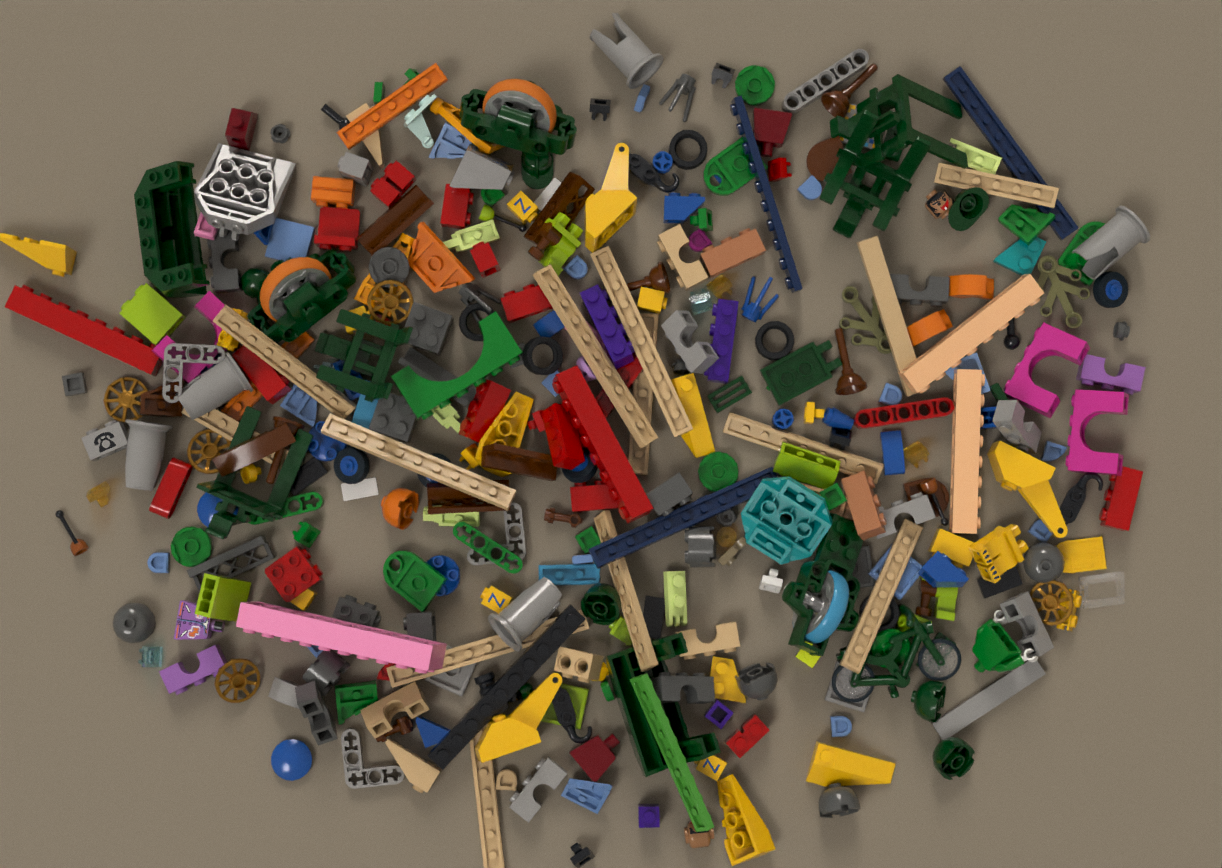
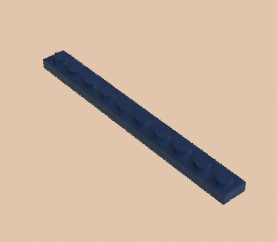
M961 66L943 78L944 82L998 156L1002 158L1001 160L1014 178L1047 185ZM1056 199L1054 208L1035 205L1040 213L1049 214L1050 212L1055 214V219L1049 225L1060 240H1063L1079 228L1058 199Z
M738 96L731 101L730 111L732 116H736L738 122L736 129L738 135H742L744 141L742 143L743 152L745 155L748 154L750 160L748 162L749 171L755 175L756 181L754 186L756 192L760 193L762 198L760 205L762 211L766 212L768 220H766L768 230L773 232L774 239L772 242L775 251H779L780 259L778 261L780 268L785 270L786 287L788 290L791 289L792 293H795L803 288L742 96Z
M773 467L767 468L678 508L665 517H658L589 548V553L597 569L747 502L762 479L776 478L777 475L773 472Z

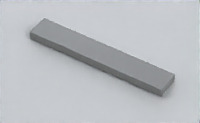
M1027 660L1024 662V665L1005 674L941 716L937 723L932 722L931 724L942 740L949 738L1046 673L1038 661L1029 662Z

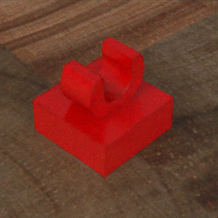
M779 157L768 161L769 181L777 182L792 176V173H787V167L791 166V163L786 162V158Z
M544 410L532 413L534 420L527 422L529 430L538 428L539 432L545 431L542 411Z

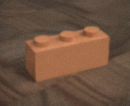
M750 228L739 232L740 236L734 239L732 237L725 238L721 241V245L717 247L711 245L702 250L703 253L700 254V259L710 279L765 254L766 249L756 229L750 230Z
M862 471L841 479L858 536L862 540H866L885 533L884 525H887L884 514H880L879 506H881L878 495L874 494L873 488H875V483L872 476L869 477Z

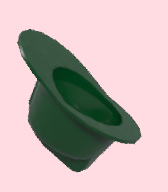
M522 151L521 174L523 181L528 187L538 190L550 184L553 178V153L548 152L545 156H536Z
M974 187L964 190L956 196L955 202L948 213V221L953 229L956 231L969 229L986 211L989 204V196L982 188Z

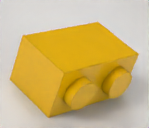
M939 528L934 534L928 552L933 553V556L939 551L941 554L947 555L955 567L962 569L963 566H970L973 556L968 547L974 544V542Z

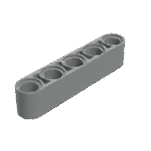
M857 49L788 93L782 104L783 111L794 115L821 98L823 93L830 92L861 72L868 63V53L863 49ZM854 57H861L864 63L857 64L854 61ZM843 67L846 69L847 74L841 75L837 69ZM827 78L830 81V85L824 86L820 80ZM810 89L814 95L808 97L804 94V90ZM794 100L797 106L791 108L787 105V101Z

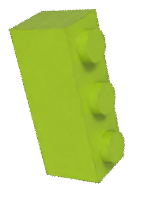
M782 442L775 460L773 472L781 476H790L799 482L808 483L817 488L826 489L834 484L841 461Z

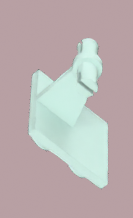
M435 94L431 97L426 95L418 104L420 108L417 111L412 109L404 118L405 128L408 127L421 141L424 148H431L434 141L422 112L434 102L437 97Z

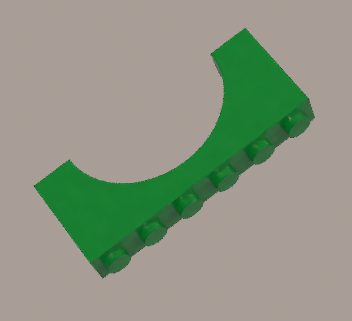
M496 311L478 322L483 336V350L476 364L464 375L449 381H431L416 374L408 365L391 376L417 420L421 418L423 420L428 419L434 414L433 410L438 407L440 409L447 407L451 404L450 400L457 396L458 399L469 392L467 389L470 387H479L486 382V377L491 374L494 377L503 371L502 367L507 364L512 366L521 360V349Z

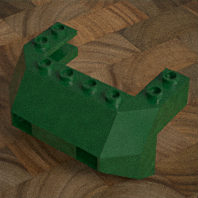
M174 161L146 170L134 194L144 276L166 297L187 298L206 295V286L210 285V282L206 280L205 269L208 267L207 264H203L200 237L194 235L198 221L193 189L196 179H193L192 173L194 163Z
M682 632L651 641L658 665L648 671L641 672L634 647L605 656L609 677L637 762L645 777L663 771L668 766L629 679L646 673L649 678L658 677V673L668 672L665 660L688 652ZM678 702L661 703L664 713L669 719L671 729L678 740L682 754L686 758V763L703 760L721 752L714 732L689 737Z

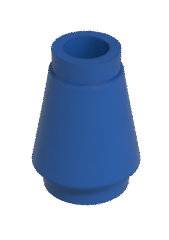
M828 407L824 412L822 422L829 427L851 430L854 419L834 407Z

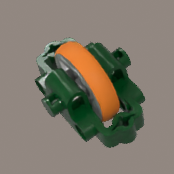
M522 79L503 80L492 86L488 92L473 89L469 94L463 95L459 112L461 125L471 129L473 135L478 139L536 156H545L548 152L563 155L567 149H571L574 146L577 128L574 125L575 119L572 116L563 114V110L554 104L551 97L544 91V88L539 87L532 81ZM478 108L482 109L483 114L478 113ZM553 130L558 131L557 136L551 134Z
M332 249L321 256L319 254H311L308 257H289L285 261L278 260L274 262L271 266V272L265 276L266 279L262 284L260 295L257 297L258 305L248 313L250 323L277 344L281 340L286 342L295 340L347 299V289L356 282V276L354 275L355 267L343 253H337ZM331 269H333L337 274V276L333 279L331 278L329 272ZM271 318L276 323L273 326H271L267 322V319Z

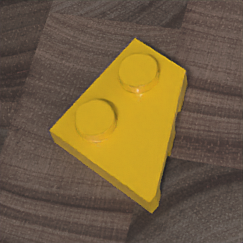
M712 656L709 677H714L715 698L746 703L745 696L741 693L735 679L738 673L733 659Z

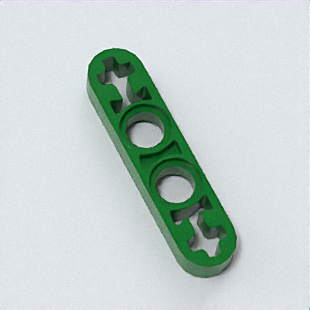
M310 492L287 498L281 515H283L282 519L320 509L324 504L323 496L317 492ZM313 495L315 498H319L316 507L313 504H307V509L304 510V503L301 498H304V501L312 500ZM293 500H297L300 504V508L296 512H292L289 509V503ZM258 516L257 521L254 520L248 523L259 525L271 521L264 520V518Z
M459 522L454 526L453 534L459 541L512 574L522 570V559L468 523ZM466 526V532L472 534V530L476 532L471 537L470 543L466 542L469 537L465 535L458 536V527ZM478 536L485 539V545L482 548L474 546V539ZM498 547L502 550V557L500 559L492 558L491 550ZM506 553L510 554L508 559L511 561L518 560V569L510 570V564L504 562V565L500 564L505 559Z

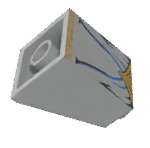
M470 144L452 179L450 187L502 190L504 185L509 186L515 172L512 171L514 165L491 153H483L478 150V147Z

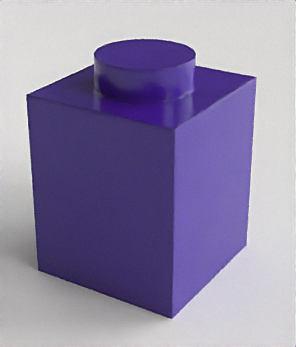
M715 699V702L712 703L704 716L722 729L733 715V711Z
M638 804L639 828L660 827L659 804Z

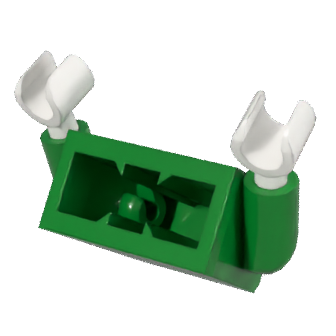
M1001 610L995 611L994 619H989L976 632L972 652L978 658L974 667L981 673L985 670L997 672L1011 671L1024 665V662L1027 660L1029 662H1036L1038 656L1028 658V655L1034 652L1031 648L1026 649L1024 655L1020 656L1022 651L1002 627V625L1007 623L1005 616L999 619L1004 614Z

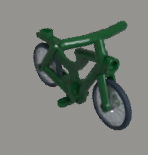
M898 604L899 611L905 614L907 618L906 625L910 629L889 638L888 642L893 646L888 654L876 657L871 655L869 651L859 674L839 665L832 676V688L840 699L852 703L866 699L872 693L874 686L889 685L887 688L891 698H897L899 693L896 686L904 688L910 683V676L908 674L921 641L924 643V646L918 655V666L920 671L931 680L943 681L953 677L960 668L961 653L958 647L949 640H931L929 634L934 633L931 621L919 622L909 607L904 604ZM914 636L902 669H900L894 659L901 651L902 641ZM847 647L839 649L840 653L836 654L837 660L843 658ZM866 663L877 666L885 665L892 675H874L872 669Z

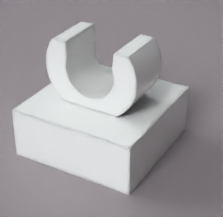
M770 568L768 576H762L759 589L779 594L783 579L777 578V569Z

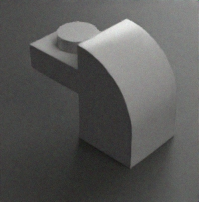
M275 677L268 697L283 704L299 708L295 687L300 685L293 681Z

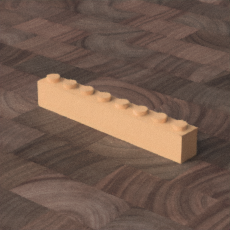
M1031 274L1022 275L898 374L912 393L920 392L921 394L930 388L929 384L932 381H938L946 375V370L950 367L952 369L957 367L965 355H972L978 350L977 346L982 342L983 344L987 343L994 337L993 333L997 330L1002 331L1009 325L1008 321L1025 313L1024 309L1029 305L1037 304L1041 300L1040 296L1044 294L1043 290Z
M954 369L949 532L977 534V529H980L981 525L980 517H977L978 509L981 508V497L978 496V488L982 486V477L979 476V468H982V456H979V449L983 446V436L980 435V427H983L984 417L981 415V407L984 406V395L981 394V386L985 384V375L982 374V370Z

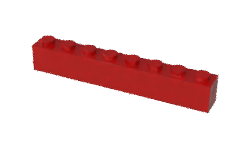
M24 284L22 288L14 286L5 308L156 377L163 362L152 352L156 345L150 344L148 347L142 344L144 340L134 335L129 338L124 336L125 331L115 326L111 330L106 327L107 323L96 318L95 321L88 319V314L77 310L76 313L70 311L71 306L59 301L58 305L51 302L53 298L43 293L40 296L33 294L34 289Z
M578 365L556 374L552 383L553 389L562 398L564 410L568 411L571 415L572 425L581 434L582 444L590 451L592 463L599 468L600 478L609 487L611 499L618 504L620 516L629 524L649 514L654 508Z

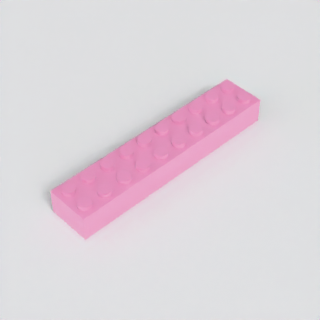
M260 601L241 602L236 627L243 628L245 633L255 634V632L262 633L261 636L267 638L281 637L280 640L284 642L299 641V645L307 647L315 645L318 646L319 650L323 651L338 650L337 654L346 656L355 654L358 659H376V663L388 665V663H396L395 667L415 668V672L424 674L434 672L436 669H442L447 646L446 643Z

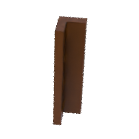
M569 172L523 237L538 245L542 238L540 230L546 224L545 221L548 218L553 220L560 212L570 218L569 223L565 227L567 230L585 205L587 198L595 189L581 176ZM583 185L587 190L583 196L578 197V190ZM573 202V210L567 213V205Z
M415 185L356 239L373 255L377 250L389 245L434 203Z
M498 443L483 446L481 467L547 481H556L557 467L553 466L552 457L549 454Z
M509 479L493 480L509 487ZM427 483L428 514L507 511L442 483ZM456 503H462L463 505H458V506H456V505H454V504H456ZM432 504H442V506L432 507Z

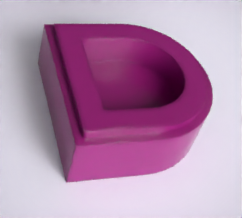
M701 229L693 232L688 239L689 247L694 252H702L704 248L712 245L710 239Z

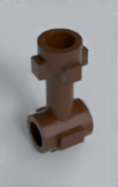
M555 508L546 509L544 521H548L551 524L555 520L570 523L571 527L576 528L583 523V519L577 512H574L572 515L555 512Z
M407 715L396 719L397 724L392 726L393 729L376 738L377 742H385L387 736L397 732H401V735L412 732L413 724L411 719Z

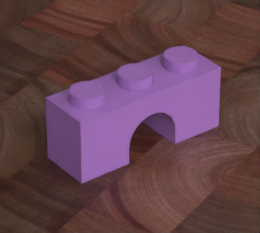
M1088 354L1081 366L1079 365L1076 380L1082 381L1081 384L1102 385L1101 389L1113 391L1115 388L1129 395L1141 391L1145 367L1124 363L1120 365L1118 375L1112 377L1104 369L1106 358Z
M220 645L211 646L197 653L200 666L195 673L188 672L182 662L159 671L168 693L175 692L176 695L187 691V686L193 683L195 686L206 682V677L212 674L213 677H216L218 669L227 663Z

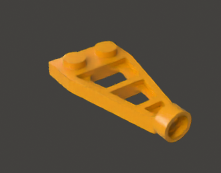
M439 97L432 103L430 111L435 115L440 114L471 143L477 146L479 151L490 154L505 147L476 138L470 129L461 125L460 109Z
M402 233L393 248L402 251L407 259H409L414 238ZM404 243L408 245V247H403L401 244ZM370 273L363 280L354 298L367 306L368 295L375 286ZM399 285L393 287V294L395 295L402 287ZM377 289L373 296L383 298L382 293ZM371 300L372 308L382 304L380 301ZM381 308L377 311L384 313L385 309ZM388 311L387 316L392 317L391 311Z

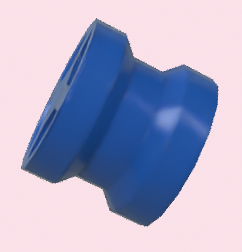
M660 151L653 157L652 165L659 174H666L672 168L673 159L668 152Z
M788 409L777 410L772 418L773 425L781 430L789 428L794 421L793 414Z

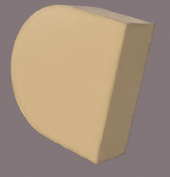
M511 769L501 770L497 775L496 789L516 791V773Z

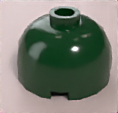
M602 583L589 588L581 600L582 612L586 617L592 618V622L595 624L611 625L614 623L622 611L620 596L615 587Z
M926 681L918 687L917 691L914 690L912 692L911 702L914 703L917 715L922 719L933 723L939 721L941 714L938 711H940L941 707H944L946 697L944 682Z
M949 737L942 740L934 749L932 755L933 764L945 779L953 780L951 777L955 776L960 778L972 767L974 763L972 756L975 754V751L964 740Z

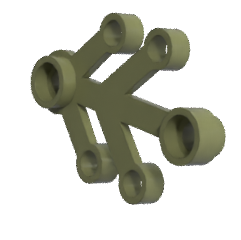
M1043 256L1038 262V270L1041 274L1037 283L1043 290L1045 282L1049 277L1052 285L1045 304L1040 308V314L1043 317H1049L1052 314V306L1057 295L1067 316L1065 318L1066 325L1071 329L1078 328L1082 323V317L1073 311L1065 292L1077 295L1081 300H1086L1090 296V291L1087 288H1079L1060 281L1056 273L1068 276L1073 282L1079 281L1082 274L1078 269L1071 270L1058 265L1056 258L1053 256ZM1050 262L1052 264L1051 269H1045L1044 264ZM1078 272L1079 278L1073 279L1071 274ZM1086 290L1088 293L1087 297H1081L1080 291ZM1048 307L1050 313L1045 315L1042 313V309ZM1071 317L1077 318L1076 324L1070 323Z
M852 286L846 287L841 295L843 301L850 303L864 322L844 317L839 321V327L842 330L852 328L871 331L876 338L863 337L861 334L856 333L851 337V343L854 346H860L861 344L875 346L882 354L891 353L890 346L888 348L882 346V342L888 341L885 330L882 332L878 327L880 314L874 301V296L871 298L873 308L872 315L870 316L857 299L859 295L858 290ZM847 292H851L853 294L852 299H848L846 297ZM843 320H847L849 322L848 327L842 326ZM855 336H858V337L861 338V342H860V343H855V342H854V337H855Z

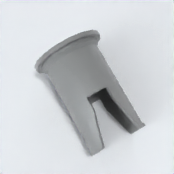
M613 13L614 25L622 41L616 45L612 39L595 29L592 30L590 39L596 43L627 78L626 85L630 89H635L647 82L658 71L663 63V56L660 53L653 54L620 18V15Z
M1118 206L1115 209L1116 215L1072 251V253L1079 254L1087 261L1081 271L1093 280H1096L1138 243L1145 244L1150 241V234L1144 223L1125 206Z
M229 352L225 353L226 357L223 361L182 388V395L178 400L192 420L213 411L244 390L253 391L250 383Z
M125 419V422L130 427L126 448V487L153 491L161 467V461H163L167 432L173 429V426Z
M543 577L521 593L499 614L491 613L488 616V621L503 642L519 652L522 649V642L542 625L561 604L558 600L562 594L554 583Z

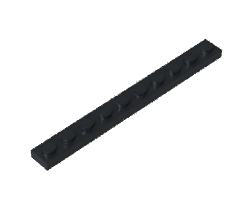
M570 604L427 754L428 757L443 770L584 622L585 618Z

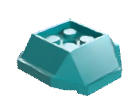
M790 476L762 479L741 511L746 543L781 565L790 561L811 557L833 523L825 498ZM783 514H789L792 519H786Z

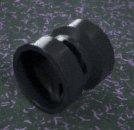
M493 671L474 678L476 685L480 687L479 693L481 697L495 684Z

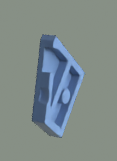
M445 122L429 158H463L468 146L474 144L450 123Z
M294 384L291 388L292 390L287 394L280 406L314 427L318 402Z
M570 778L561 796L598 814L612 789V785Z

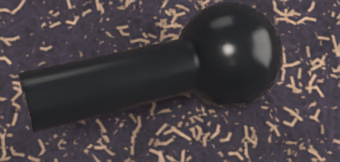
M327 104L321 108V111L339 124V129L350 123L347 118L341 117Z
M1014 318L1008 321L1007 336L1004 338V346L1010 350L1016 349L1020 344L1019 337L1015 335Z

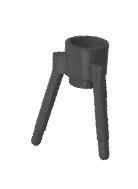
M682 74L680 79H676L659 104L662 105L676 89L678 92L668 109L671 112L681 94L687 95L689 93L683 116V122H686L693 94L696 90L694 87L696 80L690 75Z
M471 282L464 284L458 292L462 296L460 300L466 306L471 305L469 301L472 303L476 300L488 312H491L492 309L479 298V293L498 304L501 302L493 295L481 289L477 284L473 285ZM473 311L471 314L478 323L481 320L477 313Z

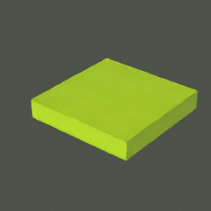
M562 683L561 688L569 693L576 714L575 729L580 730L589 689ZM551 702L541 721L561 725L557 720Z

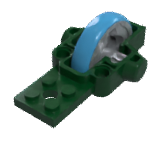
M835 513L830 514L833 521L832 526L821 540L814 561L804 562L796 582H789L782 593V600L794 611L792 620L793 631L788 645L806 651L812 656H823L830 635L835 630L851 632L859 620V615L853 608L860 590V582L852 576L864 540L858 536L853 522ZM841 535L846 539L844 546L839 541ZM829 566L838 570L839 573L832 570H828Z

